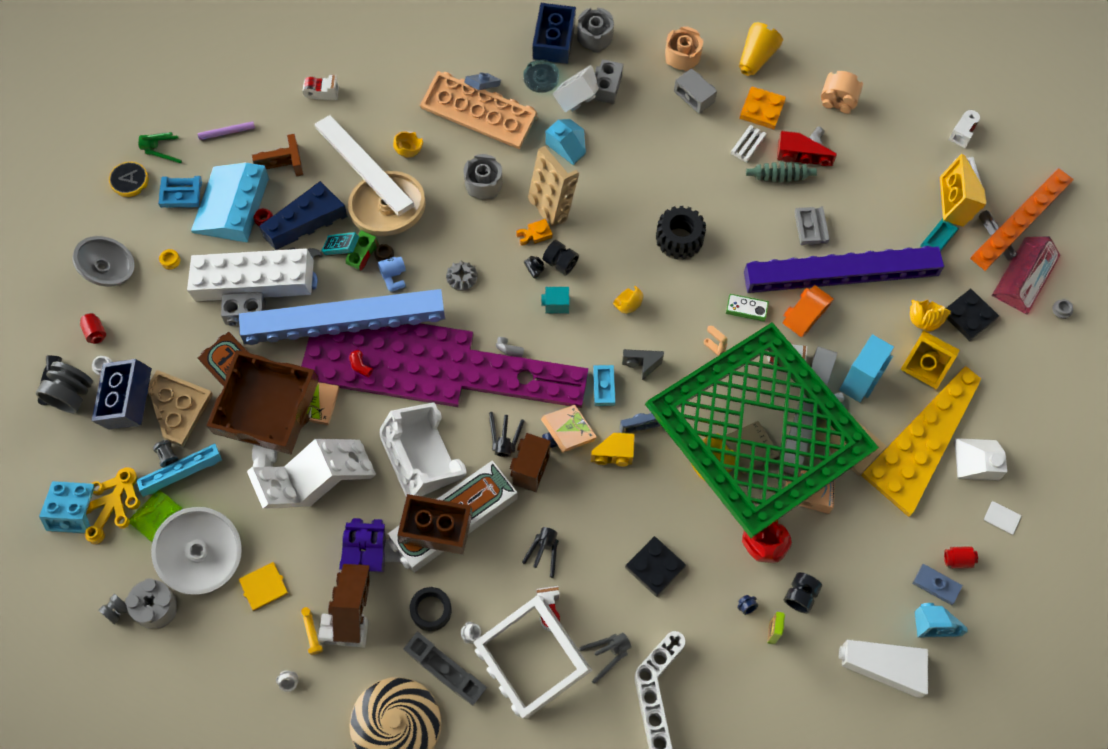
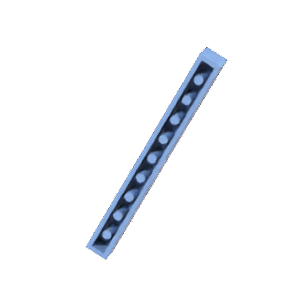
M441 289L240 313L239 325L243 343L255 345L266 341L296 340L299 337L306 336L318 337L322 334L336 335L346 331L358 332L363 329L377 330L380 327L387 326L398 327L403 324L417 325L427 321L438 322L445 319L442 291Z

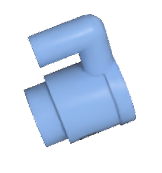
M401 256L378 262L380 273L390 292L406 287L404 280L395 283L392 280V277L406 271Z

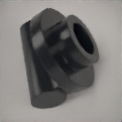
M530 256L524 261L533 278H537L544 271V263L539 257Z

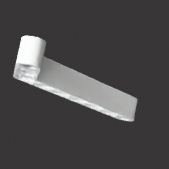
M677 631L670 632L637 668L635 673V684L649 749H656L653 743L655 739H662L665 742L664 749H672L658 678L684 648L685 638ZM677 640L679 642L678 645H675L669 653L667 649L671 641ZM661 655L665 658L666 663L662 665L657 664L654 657ZM646 671L651 675V679L643 681L639 674ZM648 693L653 694L656 702L653 704L647 703L644 695ZM649 717H658L661 724L657 727L652 726L649 723Z

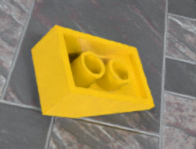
M961 154L940 176L943 221L964 227L985 207L986 198L985 189L966 156Z

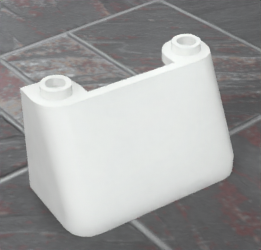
M435 402L392 410L380 428L381 441L406 497L407 494L424 496L463 479L467 474L463 462L459 459L451 461L437 427L442 416Z

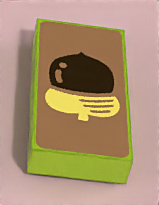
M776 612L769 622L768 644L775 645L783 635L785 614L782 612Z

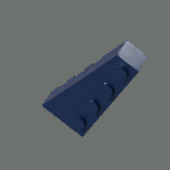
M319 181L259 227L264 239L274 249H280L299 240V237L305 234L310 235L320 227H328L334 221L340 218L343 220L348 215L345 205Z

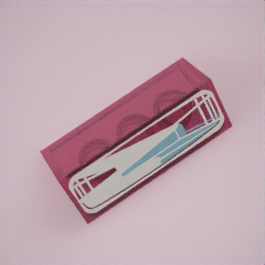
M1050 236L1024 238L1017 250V256L1010 262L991 296L1025 314L1029 313L1061 256Z

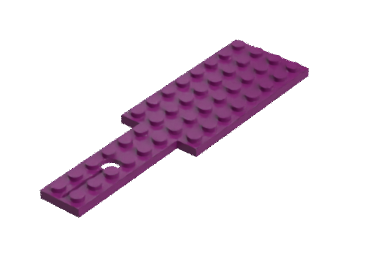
M423 323L309 337L301 365L302 367L315 370L319 377L318 382L336 385L341 389L428 403L435 402V404L458 407L461 391L465 389L565 406L576 405L577 408H582L589 369L471 350L474 336L473 331ZM360 350L363 353V364L373 368L369 378L352 369L349 360L352 351ZM523 371L530 372L533 375V380L528 384H521L517 379L519 373Z

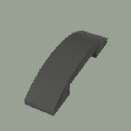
M418 631L403 648L422 667L472 706L487 689L484 684L448 658Z

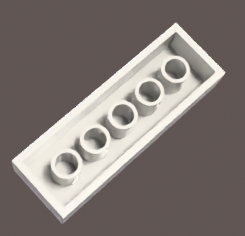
M308 249L191 255L187 291L195 301L222 300V294L259 292L263 293L264 298L311 295L314 260Z

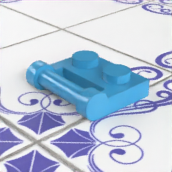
M194 176V178L161 177L158 202L160 208L199 207L200 189L202 187L201 176ZM170 186H193V187H170Z

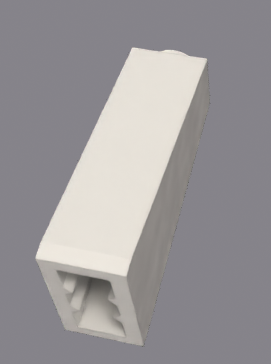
M846 640L843 646H840L839 659L842 660V667L917 698H923L928 694V649Z

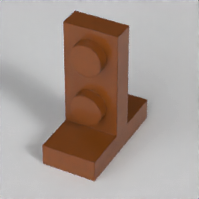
M295 134L287 135L289 148H279L252 155L253 163L263 165L266 169L293 164L296 177L304 175Z

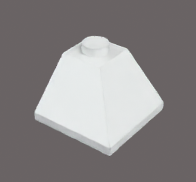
M954 440L958 479L1000 480L1007 473L1006 454L997 440Z

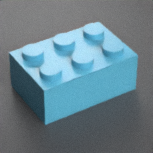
M872 334L851 366L839 391L861 403L864 397L868 398L892 360L893 355L890 353L894 346Z

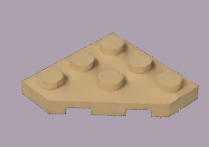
M156 370L149 382L148 392L161 427L163 438L184 447L213 393L210 390Z

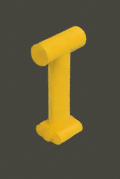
M304 607L301 613L310 644L308 653L310 655L323 652L324 649L318 642L312 612L308 607Z

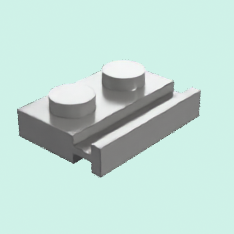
M820 206V208H795L794 214L800 245L820 244L821 242L827 244L830 239L823 206Z

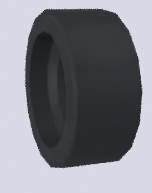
M435 587L422 588L416 592L409 605L410 615L415 625L426 631H436L444 627L450 620L452 613L451 602L447 594ZM432 596L441 600L444 610L439 619L428 622L419 616L418 606L424 598Z

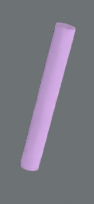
M253 121L200 132L198 137L199 140L255 129Z

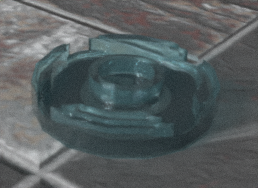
M548 60L532 61L524 69V83L527 88L534 92L544 93L551 91L559 82V70L555 64L549 63Z

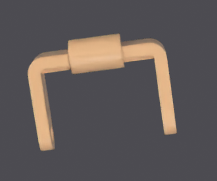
M708 326V333L720 343L718 346L711 339L706 338L704 345L719 356L726 351L728 339L714 326Z

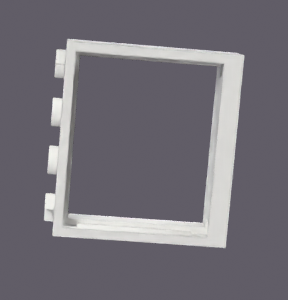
M539 595L535 596L473 642L476 646L475 652L481 660L486 661L489 666L487 668L488 673L493 679L497 678L501 685L499 686L501 693L505 698L509 697L513 703L511 706L512 710L518 717L521 716L522 718H529L593 671L545 599ZM536 608L577 670L525 707L486 647V644Z

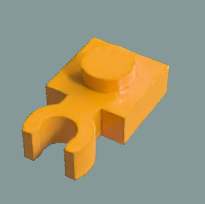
M546 219L528 224V230L519 229L516 231L517 237L525 236V238L520 239V245H526L532 239L534 244L551 239L553 235Z

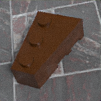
M343 564L341 573H337V587H333V601L329 602L328 614L332 615L333 642L360 643V624L364 623L362 613L364 606L367 604L370 586V565Z

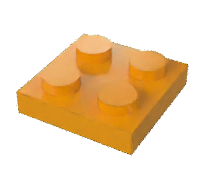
M751 86L739 119L775 130L786 97Z

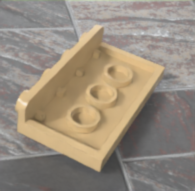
M543 146L538 149L528 199L539 210L540 215L553 227L564 223L568 219L579 172L574 170L567 173L550 151Z

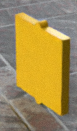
M274 562L239 578V582L244 590L243 596L248 599L253 611L288 594L282 581L283 576L279 574Z

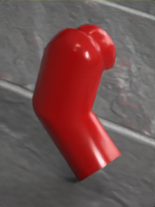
M360 350L352 351L349 356L352 369L369 378L373 368L363 364V353Z

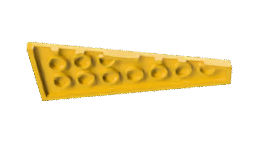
M967 366L947 384L861 475L908 517L914 512L981 381V378Z

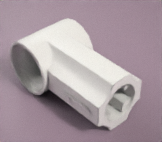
M253 445V467H273V463L277 459V451Z

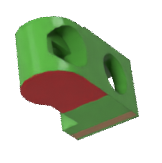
M362 230L358 234L359 239L353 253H348L346 257V264L360 271L364 269L371 254L379 246L375 236Z

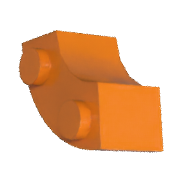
M816 285L811 289L806 288L802 292L801 299L793 308L790 306L783 315L786 318L782 323L800 337L809 332L834 300V298Z

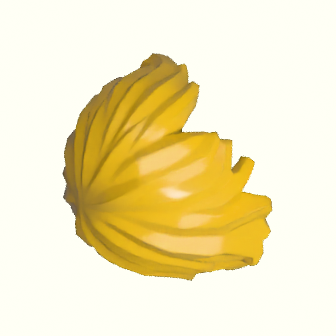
M928 299L925 301L911 300L910 319L917 328L928 332L938 329L946 321L948 315L951 314L950 310L933 301L929 302Z

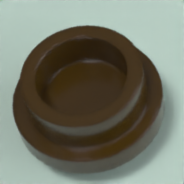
M381 244L375 250V258L378 262L393 258L394 250L387 244Z

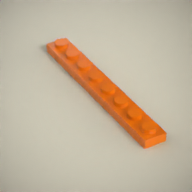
M1058 168L970 259L986 271L1074 179Z

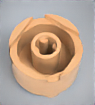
M680 27L679 30H672L668 34L666 41V63L680 70L688 71L691 68L693 69L699 63L702 53L703 39L699 36L700 33L690 27Z
M837 71V74L833 75L832 72L829 73L821 94L822 105L825 108L834 107L840 109L845 114L850 113L858 104L863 82L861 81L860 83L857 80L858 76L847 71Z

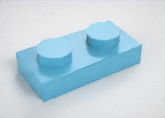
M593 365L594 406H615L614 365Z

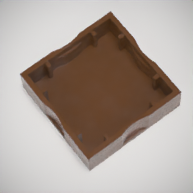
M236 350L226 374L223 390L215 402L206 426L215 435L292 455L319 377L315 370L290 363L274 362L263 356Z

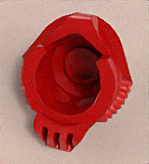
M778 520L752 539L745 530L742 536L743 545L757 562L778 563L785 557L792 545L788 530L782 524H778Z

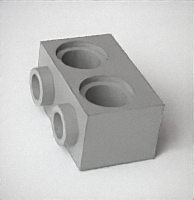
M602 59L601 65L597 66L595 71L599 89L595 93L596 97L593 100L611 104L615 103L623 74L622 63Z
M262 292L222 294L221 317L225 325L238 326L240 313H248L254 308H257V310L253 312L266 310V300Z

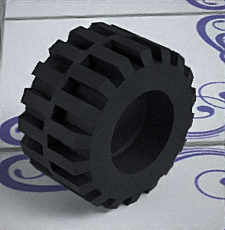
M671 207V211L668 209L664 211V214H661L658 220L656 231L658 247L661 246L660 250L662 252H667V256H674V259H678V257L686 259L687 256L691 258L703 246L706 222H703V216H698L699 212L697 210L692 211L691 207ZM684 229L690 235L685 237L677 236L672 230Z

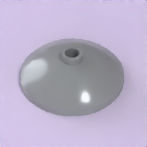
M103 236L88 237L80 241L74 249L72 259L75 269L84 279L93 284L106 287L118 286L125 283L134 271L132 254L123 244L112 238Z

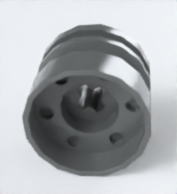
M57 361L53 362L50 366L51 370L46 373V376L51 381L43 380L36 391V395L45 403L59 410L72 414L77 413L83 402V399L78 394L86 395L88 393L87 388L92 386L93 380L86 373L71 365Z

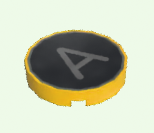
M136 162L119 164L111 171L109 176L112 190L122 197H132L140 194L141 190L147 187L149 181L146 169Z

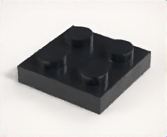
M971 288L945 308L951 311L947 320L969 341L999 317Z
M655 536L625 565V568L656 597L686 567V564Z

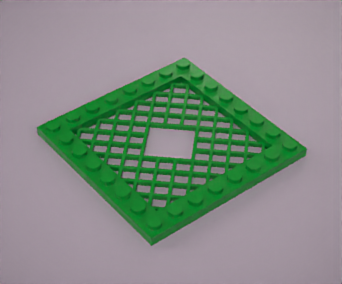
M773 322L645 403V406L751 539L879 448ZM764 355L774 357L773 365L763 363ZM760 356L759 362L752 361ZM748 365L759 367L758 375L749 374ZM744 366V372L737 371ZM762 368L773 370L772 378L762 376ZM777 371L786 372L787 380L776 379ZM733 375L743 377V385L733 384ZM729 376L728 382L721 381L722 379ZM747 378L756 379L757 388L746 386ZM761 381L771 382V391L761 389ZM717 385L728 387L727 395L717 394ZM775 385H786L785 394L775 392ZM713 386V392L705 391ZM790 387L800 388V397L789 395ZM731 388L742 390L741 398L732 397ZM746 391L755 392L756 401L745 399ZM760 394L770 395V404L759 402ZM701 395L712 397L711 406L700 404ZM697 396L696 403L689 402L691 399ZM774 397L785 398L784 407L774 405ZM716 398L726 400L725 409L715 407ZM789 399L799 401V410L788 408ZM730 401L741 403L740 411L730 410ZM803 402L813 404V413L803 411ZM744 404L784 412L781 447L741 439ZM685 405L696 407L695 416L684 414ZM699 409L710 410V419L699 417ZM714 411L725 413L724 422L713 420ZM788 413L798 414V423L787 421ZM729 414L739 416V425L728 423ZM802 415L813 417L812 426L802 424ZM817 418L827 420L826 429L816 427ZM686 419L694 421V428L691 427ZM698 422L708 423V432L698 431ZM712 426H723V435L713 434ZM787 426L796 427L797 436L787 435ZM727 427L738 429L737 438L727 436ZM801 429L811 430V439L802 438ZM816 432L826 433V442L815 440ZM830 434L840 436V445L830 443ZM699 436L707 437V445ZM711 438L722 440L721 449L710 447ZM786 439L796 441V450L785 448ZM726 441L737 443L736 452L725 450ZM800 442L811 444L810 453L800 451ZM740 445H750L751 455L740 453ZM815 445L825 447V456L814 454ZM755 447L766 449L765 458L755 456ZM829 448L839 449L829 456ZM770 450L781 452L780 461L769 459ZM712 452L721 454L720 462ZM785 453L795 454V464L784 462ZM724 455L735 456V466L724 464ZM799 455L810 457L809 466L799 465ZM739 457L750 459V467H739ZM814 458L823 460L822 462L813 467ZM754 460L765 462L764 471L753 469ZM769 463L780 465L779 474L768 472ZM783 467L794 468V477L784 476ZM726 469L734 470L733 478ZM798 469L807 471L798 478ZM738 471L749 473L748 482L737 480ZM753 474L764 476L763 485L752 483ZM768 477L778 479V488L767 486ZM782 480L791 481L789 485L782 489ZM740 486L748 487L747 495L740 488ZM751 489L762 490V499L751 498ZM766 491L776 493L766 500Z

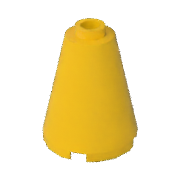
M753 23L749 29L739 64L741 73L746 76L755 75L782 45L783 37L774 28L772 31L767 29L768 25L764 23Z

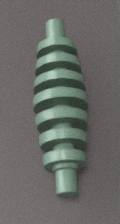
M776 162L771 163V168H769V163H765L763 168H761V164H757L755 168H746V176H754L756 180H761V176H763L764 181H768L769 176H771V182H776L778 176L779 183L784 182V176L786 177V182H791L792 176L794 181H798L799 176H801V180H806L808 176L817 175V168H808L806 164H802L800 168L798 163H794L792 168V163L790 162L786 163V168L784 162H779L778 168Z

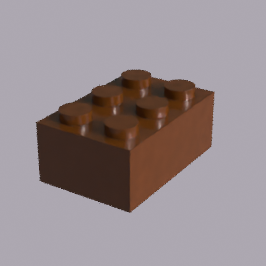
M407 494L397 533L399 543L464 555L473 514L472 506Z

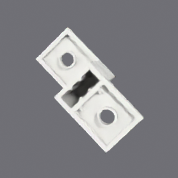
M315 439L284 467H251L247 471L263 509L311 507L341 480L372 479L376 475L363 444L360 440Z

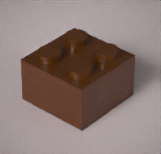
M526 433L524 439H520L517 451H519L517 458L513 457L510 465V477L513 479V485L537 492L550 458V440Z

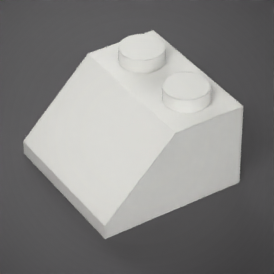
M590 65L567 79L553 93V96L564 112L569 110L573 112L581 106L580 103L583 101L589 102L596 97L595 93L599 87L593 67Z

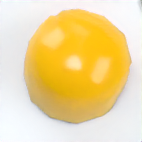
M399 132L393 139V146L399 155L405 158L415 157L422 149L423 138L419 139L416 132Z
M634 286L635 291L629 288L624 290L613 301L616 309L624 314L636 311L641 306L644 297L638 287Z

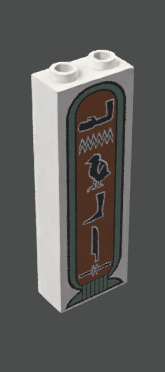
M491 461L443 494L438 500L472 506L473 514L468 532L470 534L516 501L518 494L496 464ZM399 526L388 533L390 539L387 542L394 553L397 551L402 556L400 561L406 569L411 568L414 573L444 552L399 543L397 537Z

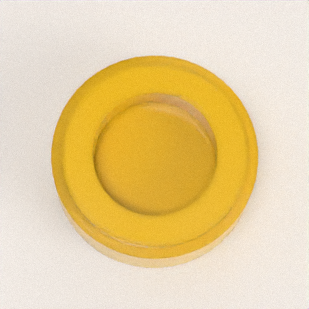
M167 249L160 254L159 261L163 268L170 270L180 264V257L175 250Z

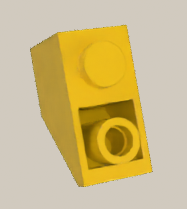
M612 433L591 451V462H595L597 465L613 463L622 467L628 466V464L632 465L634 434Z

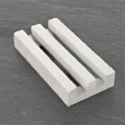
M752 125L748 127L731 150L733 156L746 163L766 137L765 132L761 133L758 128L756 130L753 129L754 126ZM750 133H751V134H752L751 137L748 139V141L746 142V144L743 146V148H742V149L740 150V152L738 153L737 151L739 150V148L742 146V144L745 142V140L747 139V137H748V136L750 135ZM755 137H759L747 155L743 156Z

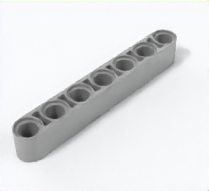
M818 346L811 368L827 386L837 352ZM803 402V411L813 413V404ZM798 414L794 416L793 422L798 423ZM802 415V424L812 426L813 417ZM791 427L789 435L797 436V428ZM801 429V437L811 439L812 431ZM787 439L785 448L796 450V441ZM800 442V451L806 452L809 443ZM785 453L784 462L795 464V454ZM799 455V465L803 464L805 456ZM784 466L783 472L794 475V468Z

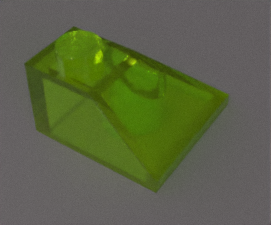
M158 490L129 519L130 524L148 540L153 542L155 533L160 525L169 516L183 508L168 495Z

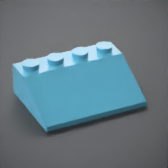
M239 163L213 167L191 232L248 243L255 222L254 215L260 207L269 180L265 166Z

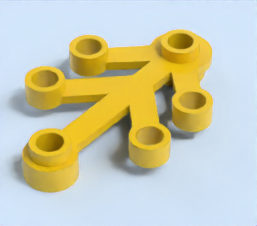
M122 468L117 472L115 478L105 482L94 481L91 483L94 484V487L100 486L97 491H93V494L96 496L101 495L107 489L113 487L115 489L112 493L89 503L86 514H90L93 510L104 506L94 525L88 527L85 531V538L90 543L99 544L103 541L105 532L102 528L113 509L116 514L115 525L121 529L128 527L130 520L125 514L121 500L124 490L127 494L126 506L131 510H135L140 506V500L136 497L134 490L137 473L132 468ZM132 500H136L133 505H130ZM121 519H125L124 523L119 524Z

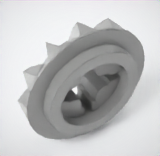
M460 261L456 264L453 262L452 266L447 270L446 279L452 288L466 290L476 283L477 271L470 262ZM461 270H463L464 274H466L464 275L463 281H461V278L459 276Z

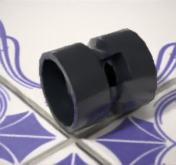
M556 239L547 247L542 260L552 267L556 265V270L564 275H568L575 267L579 254L570 248L566 250V246Z
M797 572L791 584L793 588H789L783 600L792 609L808 614L815 602L813 598L818 596L822 588V583L809 574Z

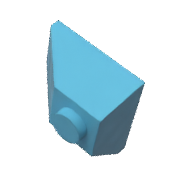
M571 119L557 120L546 130V145L574 165L586 154L584 129Z
M923 603L914 611L918 637H962L968 632L967 627L943 606H935L934 603Z

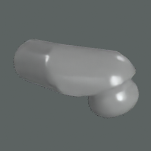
M817 127L809 138L823 145L821 137L825 133L824 129Z
M505 337L497 338V349L506 355L523 356V347L507 345L508 339Z

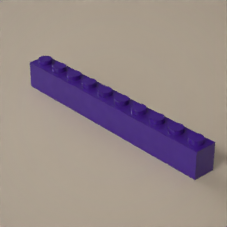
M924 246L914 249L908 247L902 250L887 249L880 252L867 251L858 254L851 252L845 255L830 254L824 257L810 256L801 259L794 257L788 260L772 259L767 262L752 261L746 263L744 278L747 293L812 288L815 285L823 287L935 277L940 275L944 264L939 246Z

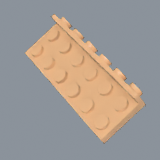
M437 71L420 104L421 109L517 149L521 148L533 122L538 120L537 111L533 107L522 106L514 99H505L497 92L491 93L486 91V89L477 90L465 84V79L459 80L448 72L442 73Z

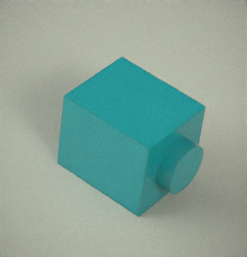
M545 287V294H541V306H545V314H569V287Z

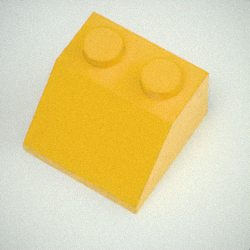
M923 330L900 370L937 390L960 350Z

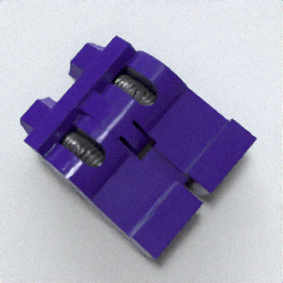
M353 518L351 523H346L339 570H342L343 564L370 565V571L384 572L386 536L385 524H383L382 519H374L371 524H367L361 518Z

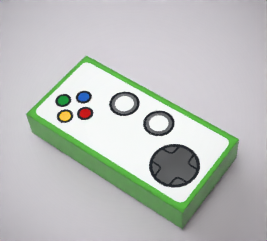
M730 294L726 314L765 322L769 301Z

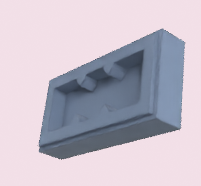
M479 73L466 76L464 83L477 90L500 86L501 80L488 73Z
M639 413L634 415L633 418L621 420L620 431L621 433L628 434L658 427L661 424L652 413Z
M925 564L921 565L912 583L950 605L954 604L963 586Z

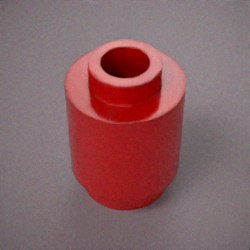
M94 313L81 317L80 327L86 341L93 344L101 343L106 337V332L100 318Z
M972 546L950 547V549H945L944 551L945 565L952 569L974 568L975 564L978 563V553L974 551Z

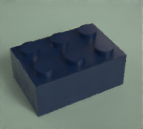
M540 3L532 45V60L568 64L576 22V7Z
M137 359L104 363L92 422L108 430L141 426L152 368Z

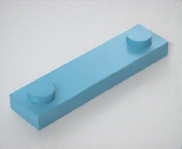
M216 444L137 479L141 495L144 497L154 494L161 488L206 467L217 464L222 460Z

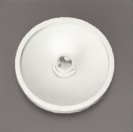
M206 507L182 509L169 516L155 533L151 548L153 566L160 579L167 586L178 592L190 595L209 593L223 586L235 573L241 558V540L234 524L222 513Z

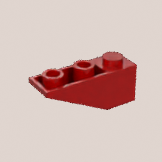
M781 131L778 140L777 160L833 166L837 153L801 133Z

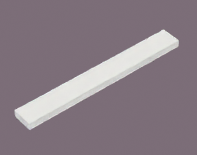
M331 115L315 123V127L321 135L398 216L415 207L414 202Z

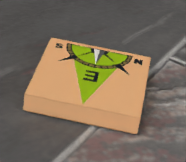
M318 382L307 411V415L310 418L309 422L329 425L339 393V386Z
M576 405L546 414L541 419L562 452L593 442L597 438Z

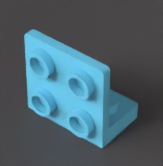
M53 481L39 515L45 530L85 533L86 529L91 526L86 517V512L95 488L94 484Z

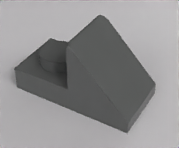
M623 349L622 365H627L628 367L642 366L643 380L662 364L664 351Z

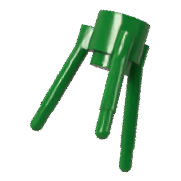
M172 132L139 136L140 150H145L146 155H154L173 162L182 163L180 159L153 151L158 147V141L178 139L177 135L172 136Z

